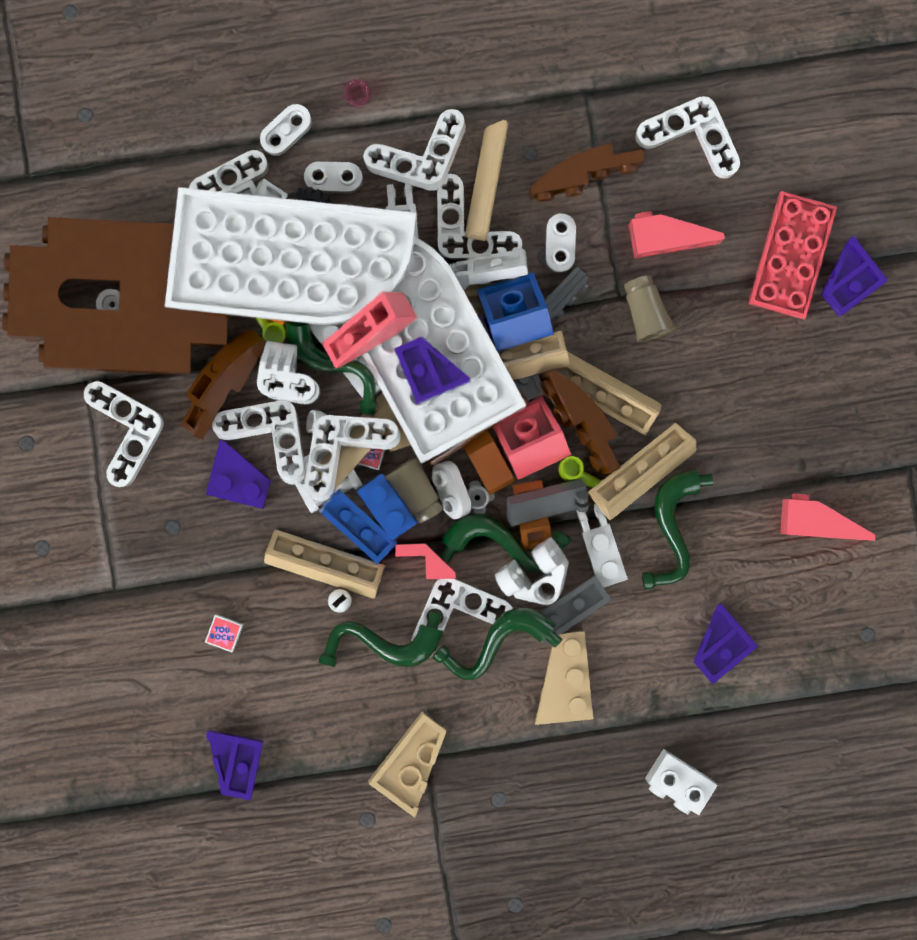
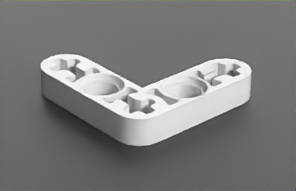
M698 97L645 120L639 125L635 138L638 145L644 149L655 148L695 130L711 169L716 176L723 179L730 178L739 169V156L716 104L709 97ZM698 105L709 109L706 118L702 114L694 116L691 120L693 124L690 125L688 115L695 113L699 108ZM674 115L681 117L684 123L683 128L677 131L672 130L668 126V118ZM658 122H662L663 130L654 135L653 141L642 137L645 128H648L649 131H654L660 127ZM711 130L718 131L722 137L721 143L718 145L708 143L706 139L707 132ZM726 146L727 150H724L722 154L726 161L731 160L733 163L729 167L730 171H727L725 167H719L722 157L720 153L714 156L712 152H717Z
M456 109L444 111L437 121L423 157L382 144L370 145L365 150L363 156L367 169L374 174L426 190L439 189L446 180L465 133L464 117ZM453 120H456L457 125L452 126L449 137L447 136V123L451 124ZM439 144H446L450 147L449 152L442 156L435 154L434 149ZM379 154L382 155L383 160H378L376 164L373 163L372 158H377ZM408 161L412 164V168L407 173H400L396 170L399 163ZM434 162L437 164L435 167L437 177L432 176L431 180H427L426 174L432 173Z
M251 150L197 177L191 182L189 189L199 190L198 187L200 185L208 188L214 185L211 179L215 177L216 183L222 189L219 192H227L250 180L255 182L266 175L269 164L263 153ZM252 158H255L257 161L262 160L259 164L260 170L255 171L253 168L244 171L248 177L243 179L237 165L241 164L242 168L245 169L251 165L250 160ZM228 170L234 171L237 174L236 182L230 186L224 185L221 181L222 174ZM213 187L208 191H217V189Z
M448 174L442 187L437 189L439 253L447 260H467L469 258L491 255L493 250L492 238H498L497 244H504L507 238H511L512 243L518 246L514 247L513 250L522 249V239L518 234L511 231H489L486 240L489 247L482 254L473 251L472 243L475 239L469 238L467 242L469 254H463L464 248H455L452 254L448 253L447 248H443V245L448 243V239H454L455 244H463V238H466L464 232L463 182L457 175ZM448 181H453L454 186L459 187V190H454L453 201L459 200V205L455 203L441 204L442 201L448 202L447 190H442V187L447 186ZM450 209L455 210L459 214L458 222L453 225L446 224L442 219L443 213ZM497 247V253L507 252L506 248Z
M99 381L92 382L84 390L86 403L130 428L106 472L107 479L113 486L127 487L135 480L163 429L164 421L162 416L155 410L108 384ZM102 387V394L113 399L110 403L109 411L106 409L109 403L99 399L96 403L94 402L95 396L92 394L94 389L100 390ZM121 401H128L132 408L131 413L126 417H120L116 412V407ZM139 407L142 408L139 415L145 418L154 416L155 428H148L146 431V424L135 419V424L131 423L137 416ZM133 440H138L143 445V451L137 457H133L128 453V444ZM123 455L127 460L134 461L136 464L134 467L128 464L124 472L128 475L127 479H120L118 482L116 480L118 475L114 472L115 469H122L126 462L120 460Z
M280 400L217 413L212 422V428L220 439L233 440L272 432L277 470L281 479L288 484H296L304 479L306 467L298 415L290 402ZM286 409L288 413L286 420L281 421L279 417L281 410ZM266 412H270L272 416L270 417L272 420L271 424H269ZM253 414H260L263 417L261 424L256 427L247 425L248 418ZM238 417H241V423L244 427L243 429H240V427L238 426ZM225 420L233 424L229 425L228 431H223L221 427L224 425ZM287 435L293 436L296 439L294 446L289 449L281 448V439ZM292 456L295 467L299 468L294 471V475H289L285 471L289 469L287 457Z
M326 415L319 418L314 426L305 477V489L310 497L317 501H324L333 494L341 446L392 449L401 439V433L396 423L388 419ZM329 425H332L335 431L329 432L328 440L331 445L326 443L327 436L323 432V430L328 429ZM355 426H363L365 428L364 435L359 439L350 437V431ZM371 427H373L375 433L379 434H372ZM386 429H390L393 435H388L387 440H383L380 434L385 433ZM321 452H330L332 458L327 464L320 465L317 463V457ZM317 471L322 472L321 479L326 485L321 487L319 492L313 487V485H318L320 481V475Z
M438 579L434 584L411 642L416 637L420 624L427 625L428 620L426 616L431 609L436 608L442 611L444 618L439 624L438 629L444 631L453 608L491 624L496 621L495 613L487 610V616L481 614L486 607L487 598L493 600L490 606L494 608L504 605L506 606L505 612L513 608L506 600L457 579ZM447 582L452 583L451 589L455 590V593L453 595L448 594L444 603H449V608L446 609L441 604L432 603L433 597L438 601L441 597L442 591L438 589L439 585H445ZM477 593L480 595L482 604L478 609L472 610L465 605V598L468 594Z

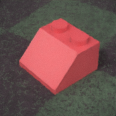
M543 396L526 404L527 407L493 426L494 432L518 480L571 456L564 434Z

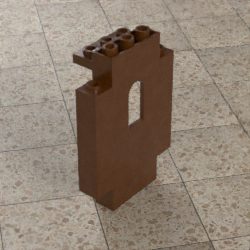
M48 217V225H43L42 241L47 243V247L10 245V253H5L4 269L9 271V283H4L3 299L8 301V313H3L2 329L7 331V336L13 339H24L27 342L44 340V344H39L38 359L39 362H44L43 367L46 369L190 375L191 346L224 347L227 345L228 314L165 307L174 224ZM70 279L120 281L119 310L69 308L60 301L59 289L64 282Z

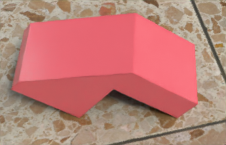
M426 543L396 544V557L425 556L426 579H456V571Z

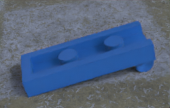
M339 489L330 496L331 498L322 504L323 507L319 510L320 513L378 564L397 544V541L395 539L391 541L383 528Z

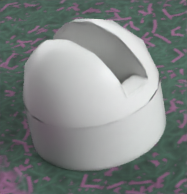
M311 410L306 420V431L313 434L316 421L326 416V414L321 411Z
M336 589L328 597L329 607L337 613L345 612L352 603L350 593L344 589ZM343 594L346 599L336 608L333 603Z

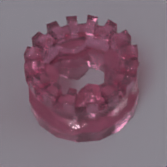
M359 79L349 81L343 90L347 103L355 108L365 106L371 97L367 84ZM359 87H362L363 99L357 98L356 101H352L353 96L350 90H357Z

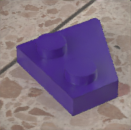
M853 236L847 240L821 295L837 316L840 317L888 280Z
M423 337L394 348L418 405L471 383L469 376Z
M220 440L206 495L264 509L271 480L235 451L226 441Z
M720 603L714 611L693 662L713 685L758 646Z
M209 729L206 737L212 750V760L214 768L218 773L221 794L251 800L264 741Z

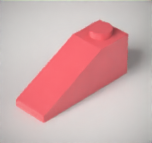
M652 212L638 213L635 215V219H632L628 224L634 259L716 245L725 239L722 232L662 214L653 215Z
M381 292L322 344L335 368H340L397 335L413 322L417 316L404 293Z
M792 494L791 499H783L780 534L875 541V534L821 502L809 501L810 495Z

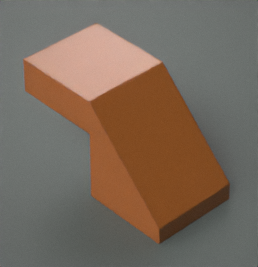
M488 430L463 446L489 495L515 481Z
M541 480L512 485L514 495L543 488ZM548 517L519 524L524 550L533 549L551 537Z

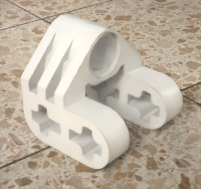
M272 341L266 342L257 378V387L263 395L274 400L310 405L315 403L321 394L317 382L307 375L296 373L297 345ZM279 381L284 384L283 388L275 387L274 390L271 389V383L275 384ZM306 385L311 388L310 392H305L304 395L296 390L297 387L305 388Z
M550 537L538 544L532 551L536 563L545 573L537 578L533 584L515 560L504 565L496 572V581L508 597L514 595L517 599L543 605L552 604L558 599L564 587L569 561L558 544ZM541 584H552L555 589V594H545L541 588Z

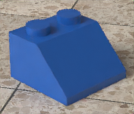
M533 272L516 279L505 280L477 289L497 352L553 335L548 309Z

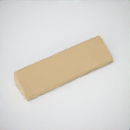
M506 120L492 124L484 130L465 237L469 239L486 241L488 238L508 129Z
M562 330L538 340L498 351L512 380L570 366Z
M567 351L570 366L556 369L555 371L578 385L591 397L602 412L646 435L660 413L662 405Z
M383 392L376 399L378 402L377 412L372 415L363 414L361 416L364 418L388 419L394 423L397 421ZM363 426L353 427L350 431V437L353 439L361 438L365 433V428ZM371 427L372 434H379L375 433L373 427ZM341 446L334 491L372 448ZM329 452L319 464H327L331 460L332 454ZM317 471L318 474L320 475V481L323 483V481H322V479H321V478H322V472Z
M674 423L621 465L620 469L611 473L588 492L589 496L609 520H612L696 452V439L677 423Z
M276 529L273 532L264 558V562L268 565L369 598H375L385 569L383 564H377L374 561Z

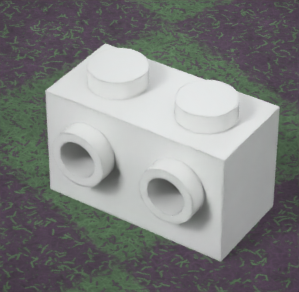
M665 749L662 750L645 777L648 784L651 785L649 787L651 792L662 799L666 795L675 800L674 806L688 815L691 811L700 815L718 786L711 778Z

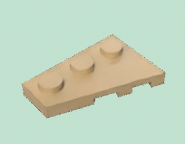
M584 630L563 632L559 635L563 639L556 648L552 646L535 725L593 719Z
M422 711L368 780L369 785L415 818L420 799L428 784L427 780L432 766L435 764L446 734V729Z

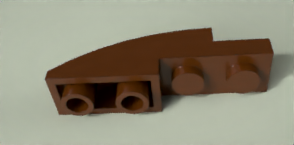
M612 143L580 152L559 163L544 174L530 188L529 198L530 200L537 199V202H546L555 199L554 195L566 193V197L578 196L583 194V190L587 189L589 185L588 177H592L593 180L608 178L610 176L609 173L621 171V175L638 172V168L642 167L645 161L643 149L614 154Z
M248 329L225 345L202 369L185 395L193 403L181 425L194 437L204 439L207 431L212 427V422L219 409L225 403L230 389L240 393L242 387L248 381L250 373L258 358L262 355L267 342L255 331Z
M555 370L539 375L542 381L540 382L541 389L545 396L550 398L554 406L555 418L560 424H563L564 428L576 425L577 437L586 446L590 454L589 461L592 467L600 475L609 474L620 469L608 443L617 435L606 416L591 397L578 385Z

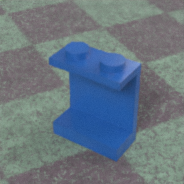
M382 474L357 491L391 541L418 523L414 515H411L405 503Z

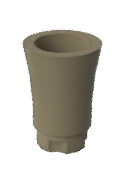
M641 276L624 284V289L627 293L626 299L633 318L638 343L659 338L676 329L660 298L657 286L653 284L651 276Z
M417 456L384 476L405 503L411 515L414 514L418 523L427 521L443 510L438 501L439 497L434 491Z

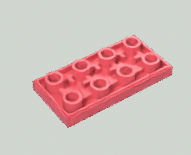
M784 191L779 193L748 304L803 320L806 319L837 206Z

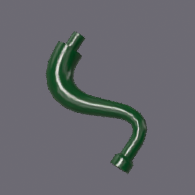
M285 321L289 344L297 345V358L305 365L319 371L348 372L359 376L364 385L363 399L360 401V411L366 415L375 414L378 410V402L375 400L376 386L371 371L357 360H352L340 368H335L329 355L315 344L310 332V323Z
M696 469L677 473L668 478L658 489L655 497L657 522L676 554L678 567L669 573L653 574L651 572H643L642 582L644 590L653 589L659 585L676 583L688 574L690 555L676 522L675 508L681 498L699 493L700 487L713 486L712 474L698 475Z
M470 514L460 518L449 528L441 540L445 547L439 557L447 562H450L455 551L463 552L470 540L477 536H485L495 540L523 568L533 572H542L535 559L526 553L508 528L497 519L486 514ZM558 530L553 536L554 541L561 550L568 546L572 540L571 537Z
M517 607L504 612L493 623L487 634L479 660L474 667L465 668L450 655V650L445 645L440 647L432 658L437 663H442L457 677L472 681L480 678L487 672L504 639L513 632H526L538 642L546 639L554 648L563 639L553 631L556 624L544 614L531 608Z
M430 612L427 625L420 624L416 637L406 645L390 643L360 623L352 621L341 622L330 633L325 651L320 655L318 663L335 667L337 662L335 655L339 641L344 634L349 633L357 636L377 655L391 664L401 667L417 666L429 659L439 644L443 631L438 629L441 615Z

